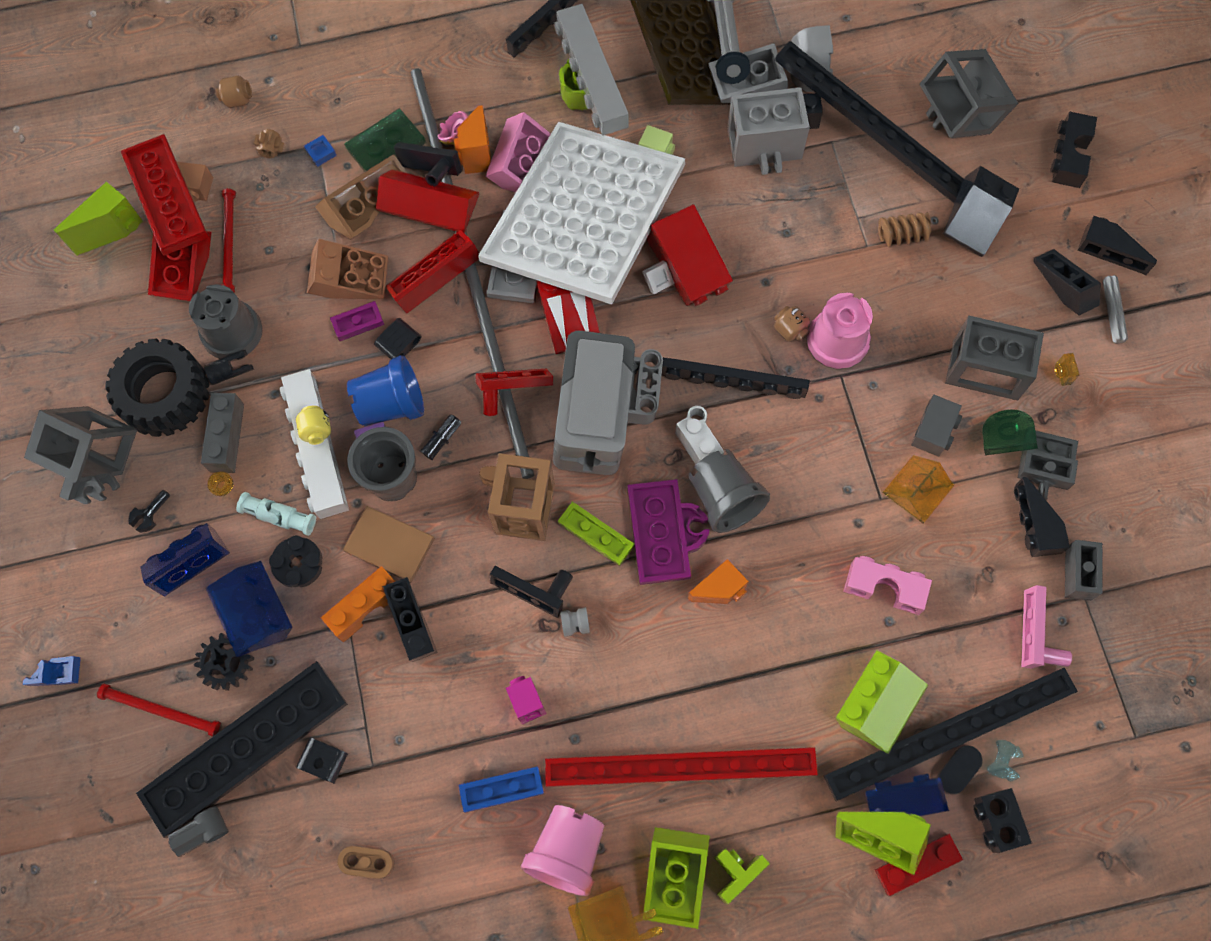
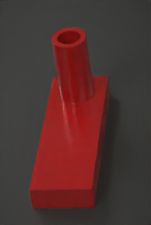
M547 368L476 373V384L483 391V414L486 416L498 414L499 389L553 386V375Z

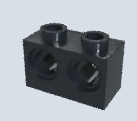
M1012 788L973 798L975 801L973 805L975 816L978 821H982L985 830L983 832V839L988 849L992 850V853H1001L1032 844ZM992 800L996 801L1000 806L998 815L993 814L990 810ZM1002 828L1007 829L1010 834V839L1007 843L1003 842L1000 838V830Z

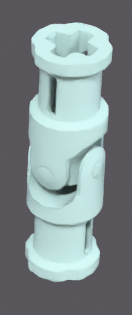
M243 492L237 502L236 511L240 514L248 513L256 516L258 520L269 522L285 529L293 528L302 531L307 536L312 533L316 524V516L314 514L307 515L298 512L294 507L276 503L266 498L261 500L252 497L247 492Z

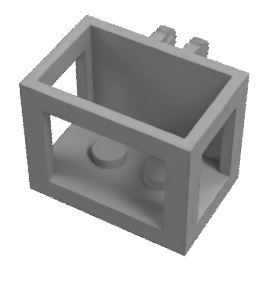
M802 87L732 95L728 134L734 167L760 164L761 174L765 175L768 174V163L774 162L776 173H782V161L802 159L810 128Z

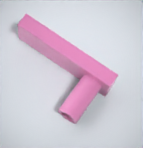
M1036 585L1024 590L1021 667L1032 669L1043 666L1044 663L1069 667L1072 662L1070 651L1045 647L1046 587Z

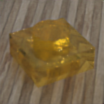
M1073 353L1063 354L1055 365V374L1057 378H1060L1062 386L1072 385L1080 376Z

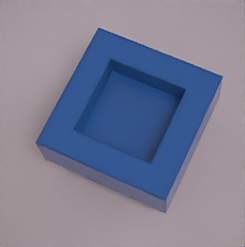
M324 135L304 145L306 152L317 167L337 156Z

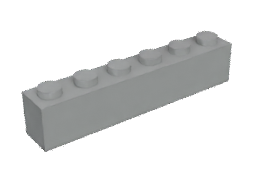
M583 4L556 11L557 22H554L557 35H561L563 38L562 47L565 54L569 53L570 55L569 63L572 72H577L578 87L580 91L584 90L586 94L584 95L587 109H592V120L595 128L599 127L602 136L629 128L628 111Z

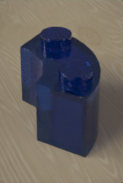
M929 774L913 776V782L892 786L891 780L875 783L876 789L865 791L870 812H904L909 815L915 814L918 816L949 811L941 777L930 779Z

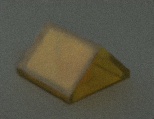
M913 455L883 491V494L924 524L954 485L940 462Z

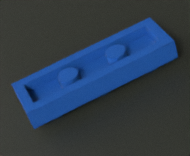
M538 766L459 785L464 813L544 794Z

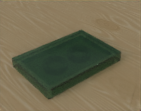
M399 108L346 142L344 146L363 171L366 172L393 154L396 156L394 146L398 142L424 145L426 139Z

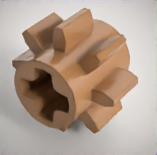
M265 129L260 132V135L256 134L254 145L257 146L256 150L265 158H274L278 153H282L284 143L281 142L282 137L274 130Z

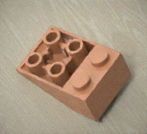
M318 239L312 250L307 293L339 299H384L388 256Z

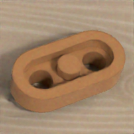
M349 846L340 852L338 867L347 875L382 879L392 872L394 859L385 850ZM353 855L358 858V863L355 866H351L349 862ZM379 859H383L385 862V866L381 870L376 867Z

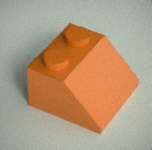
M481 105L457 128L458 138H454L455 151H458L460 163L464 167L465 174L487 172L491 163L488 130L483 105Z

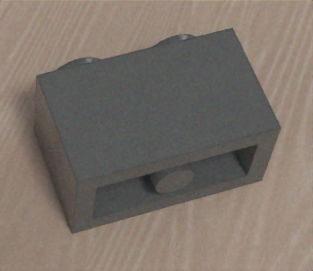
M933 394L927 404L911 446L938 457L944 450L948 451L954 439L953 436H950L953 428H958L962 419V415H959L962 405Z
M1075 540L1070 544V548L1065 551V598L1092 601L1102 594L1103 543Z

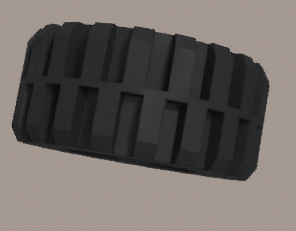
M157 338L149 339L148 343L143 341L135 343L136 347L132 349L128 347L123 351L124 355L121 358L117 357L113 362L115 364L114 368H110L107 374L110 381L105 382V390L108 392L106 397L108 403L112 405V410L129 426L137 429L139 433L144 435L150 434L154 437H160L162 433L166 436L175 434L174 430L179 429L183 431L187 428L186 425L190 421L194 423L198 419L196 416L198 412H203L206 407L203 402L209 399L210 392L206 388H209L210 385L204 368L190 351L186 350L179 343H173L168 339H162L160 342ZM163 372L176 373L175 386L166 398L152 404L141 403V391L150 378Z

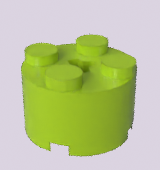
M568 59L567 63L559 71L561 97L569 109L587 110L584 95L586 94L584 90L580 91L576 79L578 76L577 72H572Z

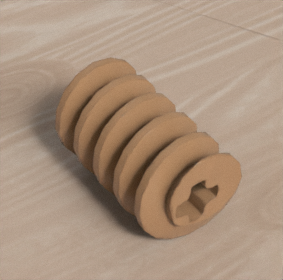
M926 212L925 215L917 213L916 216L908 214L906 218L904 215H899L897 219L894 216H890L887 220L883 217L880 218L878 223L880 241H885L887 247H891L892 240H895L896 245L900 246L901 239L904 238L905 243L909 245L911 237L914 238L915 243H919L920 236H923L924 241L928 242L931 234L929 213Z

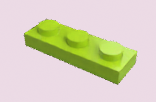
M573 501L558 520L560 526L618 566H621L634 548L633 542Z

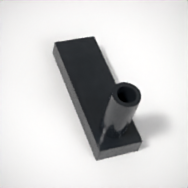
M398 142L394 146L396 157L403 167L430 171L425 179L431 186H437L446 174L458 176L462 172L458 151Z
M494 566L490 573L491 584L556 618L559 617L560 611L563 610V600L561 598L573 579L569 572L560 570L546 592L497 566Z

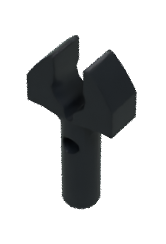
M162 490L145 509L138 510L135 507L129 514V525L134 527L141 518H144L143 523L136 530L139 533L152 530L157 525L153 522V515L167 501L170 494Z

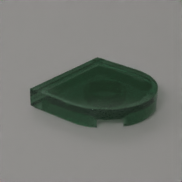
M1014 409L999 411L991 415L983 425L982 434L985 456L1038 449L1034 421L1029 414Z

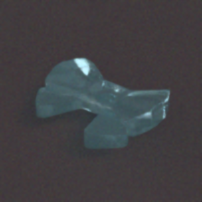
M997 740L998 753L995 762L987 767V771L997 778H1007L1008 781H1014L1020 775L1009 767L1008 764L1011 758H1022L1024 755L1020 748L1011 742Z

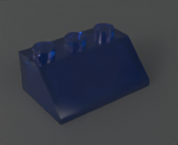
M208 523L193 528L191 533L183 539L172 542L168 549L162 553L149 557L146 563L140 566L142 579L146 586L165 597L230 554V552L213 527Z
M261 561L235 568L206 587L208 596L236 657L286 640L293 628Z

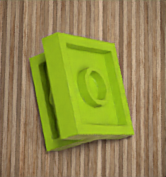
M727 849L721 850L714 858L730 875L732 880L717 896L725 904H729L770 863L763 855H759L743 868L741 865L744 861L733 849L729 852Z

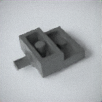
M1028 429L1025 432L1017 478L1027 477L1030 481L1038 484V491L1045 500L1048 499L1049 487L1070 489L1075 484L1078 460H1076L1078 441Z

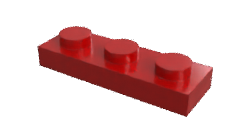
M946 834L927 844L914 875L890 863L875 869V872L887 896H891L962 861L963 858L951 835Z

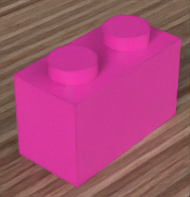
M521 676L510 681V686L506 687V691L517 718L522 725L546 715L531 677L525 678V676Z

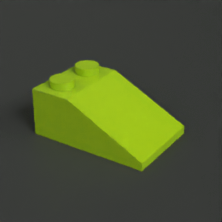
M105 182L63 220L54 231L75 255H80L127 237L139 227L143 220L126 197L108 182Z
M838 812L835 838L914 875L927 846L931 825L918 815H909L904 812Z
M655 827L651 845L643 920L698 929L709 835Z

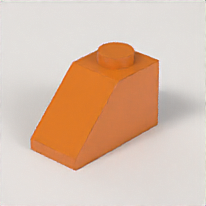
M727 559L689 592L688 599L691 602L728 604L733 599L737 602L747 593L745 588L749 581Z

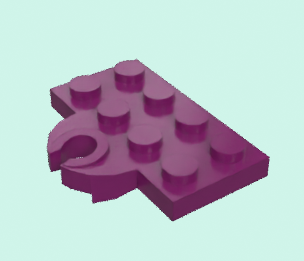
M677 479L627 485L640 585L691 579L688 554L696 552L704 546L710 529L694 533L690 530L689 526L693 522L707 523L708 518L706 514L700 509V506L692 503H681Z

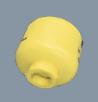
M319 406L304 407L296 416L298 436L301 440L317 445L321 444L331 434L328 413Z

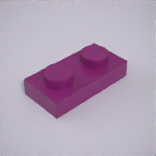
M375 301L330 317L339 342L385 325Z

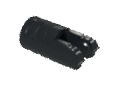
M246 349L204 365V370L212 386L254 370L252 364L243 365L235 370L232 367L231 362L243 359L248 355Z

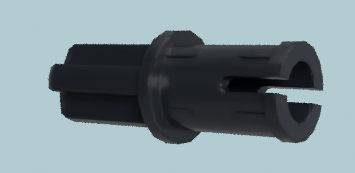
M449 415L439 429L432 432L434 435L420 452L433 461L445 443L449 444V438L461 425V421L456 416Z

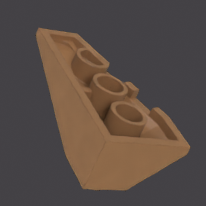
M393 154L323 198L315 207L331 228L352 239L369 228L380 212L376 209L380 175L391 169L407 172Z

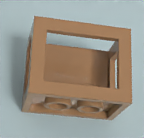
M499 453L496 466H485L479 471L482 483L487 485V487H492L488 515L496 535L546 541L555 488L551 460ZM508 466L538 470L537 480L511 477ZM514 488L535 491L532 509L511 506Z

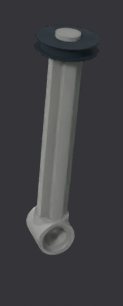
M708 0L715 5L722 56L716 63L717 77L726 84L740 83L748 77L751 68L748 57L739 50L732 5L734 0Z

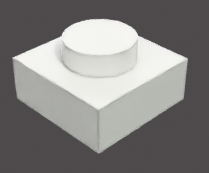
M661 261L643 271L650 292L653 294L675 284L665 261Z

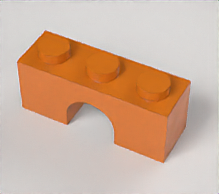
M381 566L320 618L335 636L344 643L364 626L362 621L372 610L380 606L385 608L388 605L382 586L395 582L394 579Z

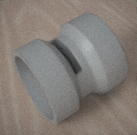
M586 607L578 608L576 612H570L569 610L560 611L564 637L572 636L576 632L581 634L590 633Z

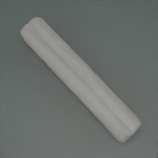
M1115 275L1106 276L1103 279L1112 340L1115 344L1124 343L1128 339L1118 277Z

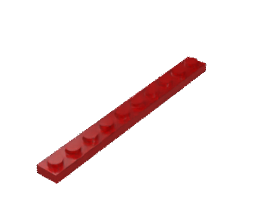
M815 747L545 759L546 787L818 775Z

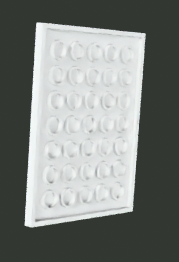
M558 122L479 253V261L613 304L651 231V224L656 222L685 166V158Z

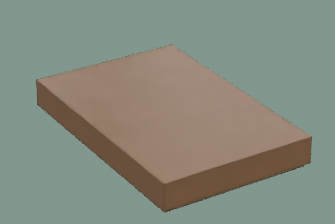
M367 506L343 551L377 568L382 566L388 573L401 579L408 577L409 582L412 583L435 538Z

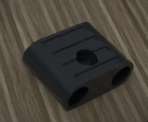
M397 318L377 337L374 345L390 359L398 356H406L420 342L422 336L401 318Z
M310 737L296 768L335 784L348 753Z

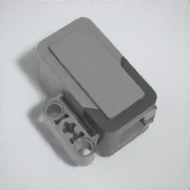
M574 331L569 334L553 449V463L558 469L600 475H613L618 471L625 446L627 423L646 425L652 423L655 419L659 406L663 364L660 352L648 349L639 358L634 357L635 344L629 337L587 331ZM652 362L655 364V366L650 367L647 366L645 363ZM635 374H637L636 390L633 388ZM647 379H651L650 389L646 388ZM648 407L651 409V412H643L640 408Z

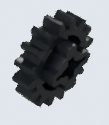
M220 633L218 640L210 636L209 645L201 644V647L204 649L203 653L198 652L195 654L200 658V662L194 663V666L201 669L196 674L197 677L204 678L202 683L206 686L211 685V688L217 691L220 687L225 691H229L230 684L238 688V680L240 678L243 680L248 679L245 672L253 671L248 662L253 661L254 657L247 655L252 648L245 645L246 641L241 637L237 639V636L233 633H230L228 638L224 633ZM231 645L235 646L236 648L226 650L223 646ZM224 657L227 658V659L225 660V664H226L225 667L221 666V665L224 663V660H223ZM220 673H222V675H224L225 678L218 679L215 678L213 675H219Z

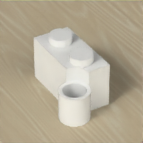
M701 406L691 407L687 418L676 423L675 434L695 465L713 452L719 451L722 456L725 453L707 426V412ZM694 415H699L703 418V420L699 421L698 419H692L691 417Z

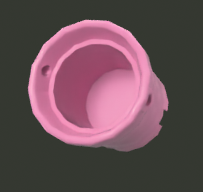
M852 293L837 294L827 301L822 312L811 321L810 332L807 335L808 348L814 358L823 365L836 369L850 368L859 363L868 353L871 340L869 329L873 315L871 307L862 297L859 300L853 297L854 294Z
M555 805L533 851L525 854L521 869L533 878L550 886L576 895L587 896L590 894L594 884L591 873L604 824L585 813L583 816L574 813L575 809Z

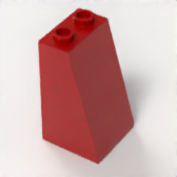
M694 204L651 224V231L646 240L660 262H667L675 283L674 286L686 306L693 303L695 306H698L708 300L707 296L713 293L718 296L729 290L727 286L733 282V279Z

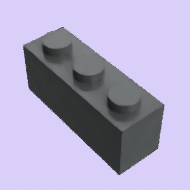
M211 393L201 464L211 473H235L244 403L236 393Z

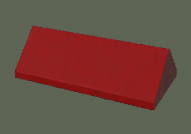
M391 169L379 177L376 209L377 211L456 232L462 230L465 233L478 200L479 192L440 182L437 186H431L424 177Z
M459 230L389 283L386 288L404 312L408 314L479 259V251L472 240L462 230Z

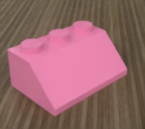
M524 112L508 118L486 177L502 189L517 192L551 133Z

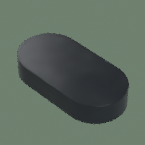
M967 745L958 748L937 776V784L942 792L955 795L965 789L982 766L983 759L979 750Z

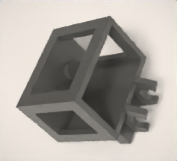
M88 406L39 410L24 458L65 477L59 497L67 501L76 500L83 504L91 503L87 495L99 501H104L107 499L102 493L105 490L104 483L109 484L112 491L120 488V484L114 476L123 474L137 429ZM92 421L107 427L104 429L89 430ZM123 436L115 461L90 449L94 439Z

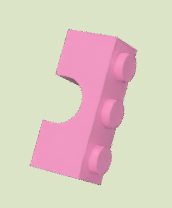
M860 556L859 558H854L850 565L843 592L869 599L874 592L875 585L887 584L892 587L896 595L894 608L917 615L925 610L932 580L926 579L925 575L918 572L907 573L900 571L898 566L892 564L881 565L874 563L875 560L870 557Z

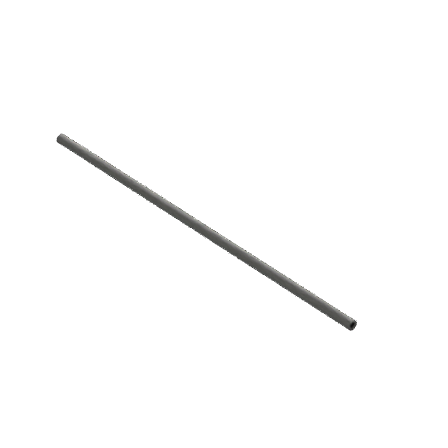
M415 68L411 71V77L431 147L443 149L441 140L437 136L439 132L422 71L419 68ZM448 174L440 181L453 185L451 175ZM473 263L465 269L492 370L493 372L505 371L476 264ZM499 389L498 392L516 456L529 457L511 389ZM520 468L522 478L529 479L534 476L533 469Z

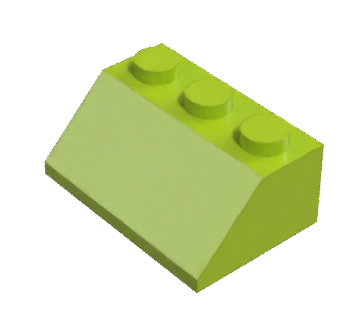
M876 650L836 716V719L842 729L888 754L926 691L928 684L901 662Z

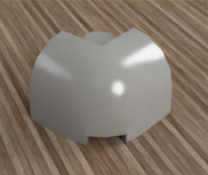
M830 25L814 26L799 31L792 38L791 42L833 74V70L830 69L831 54H833ZM790 74L792 82L798 88L802 87V90L805 92L815 93Z

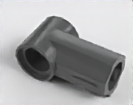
M217 806L201 812L194 818L195 821L168 835V843L177 857H182L204 843L216 841L229 832Z

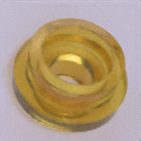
M216 472L208 480V489L215 496L227 495L234 485L232 477L226 472ZM224 481L225 485L222 488H218V484Z

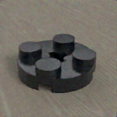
M295 535L282 541L275 548L269 558V564L274 577L281 584L291 588H302L312 584L321 574L323 556L314 542ZM295 557H302L300 561L302 565L299 568L297 566L291 568L292 560Z

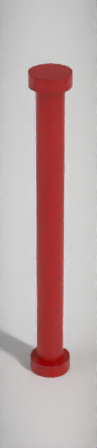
M223 189L222 285L230 288L235 293V286L233 285V210L236 191L233 189Z
M105 683L99 687L97 692L98 699L105 700L107 698L206 731L212 737L219 732L221 722L214 720L211 722L112 689L110 685Z

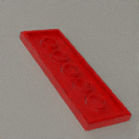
M165 134L121 150L163 256L209 238Z

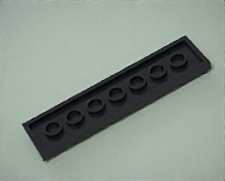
M316 661L147 784L136 794L163 838H168V835L181 829L198 814L208 809L347 706L348 703L320 663Z

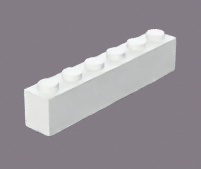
M310 369L281 377L283 386L280 387V392L283 400L288 403L289 408L285 409V413L289 423L292 422L294 430L290 431L293 443L295 445L298 444L299 452L296 453V458L299 466L304 468L305 475H302L301 478L304 488L306 490L309 489L310 498H307V503L311 513L315 512L322 519L349 511L331 436L329 435L321 444L317 445L309 444V442L301 440L298 436L296 424L298 413L304 407L312 405L323 409L316 378Z

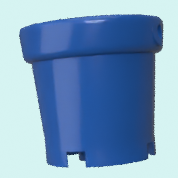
M405 356L395 357L389 361L388 365L347 382L348 396L353 395L354 403L351 404L352 410L360 425H364V427L403 417L412 420L424 415L421 390L413 368Z

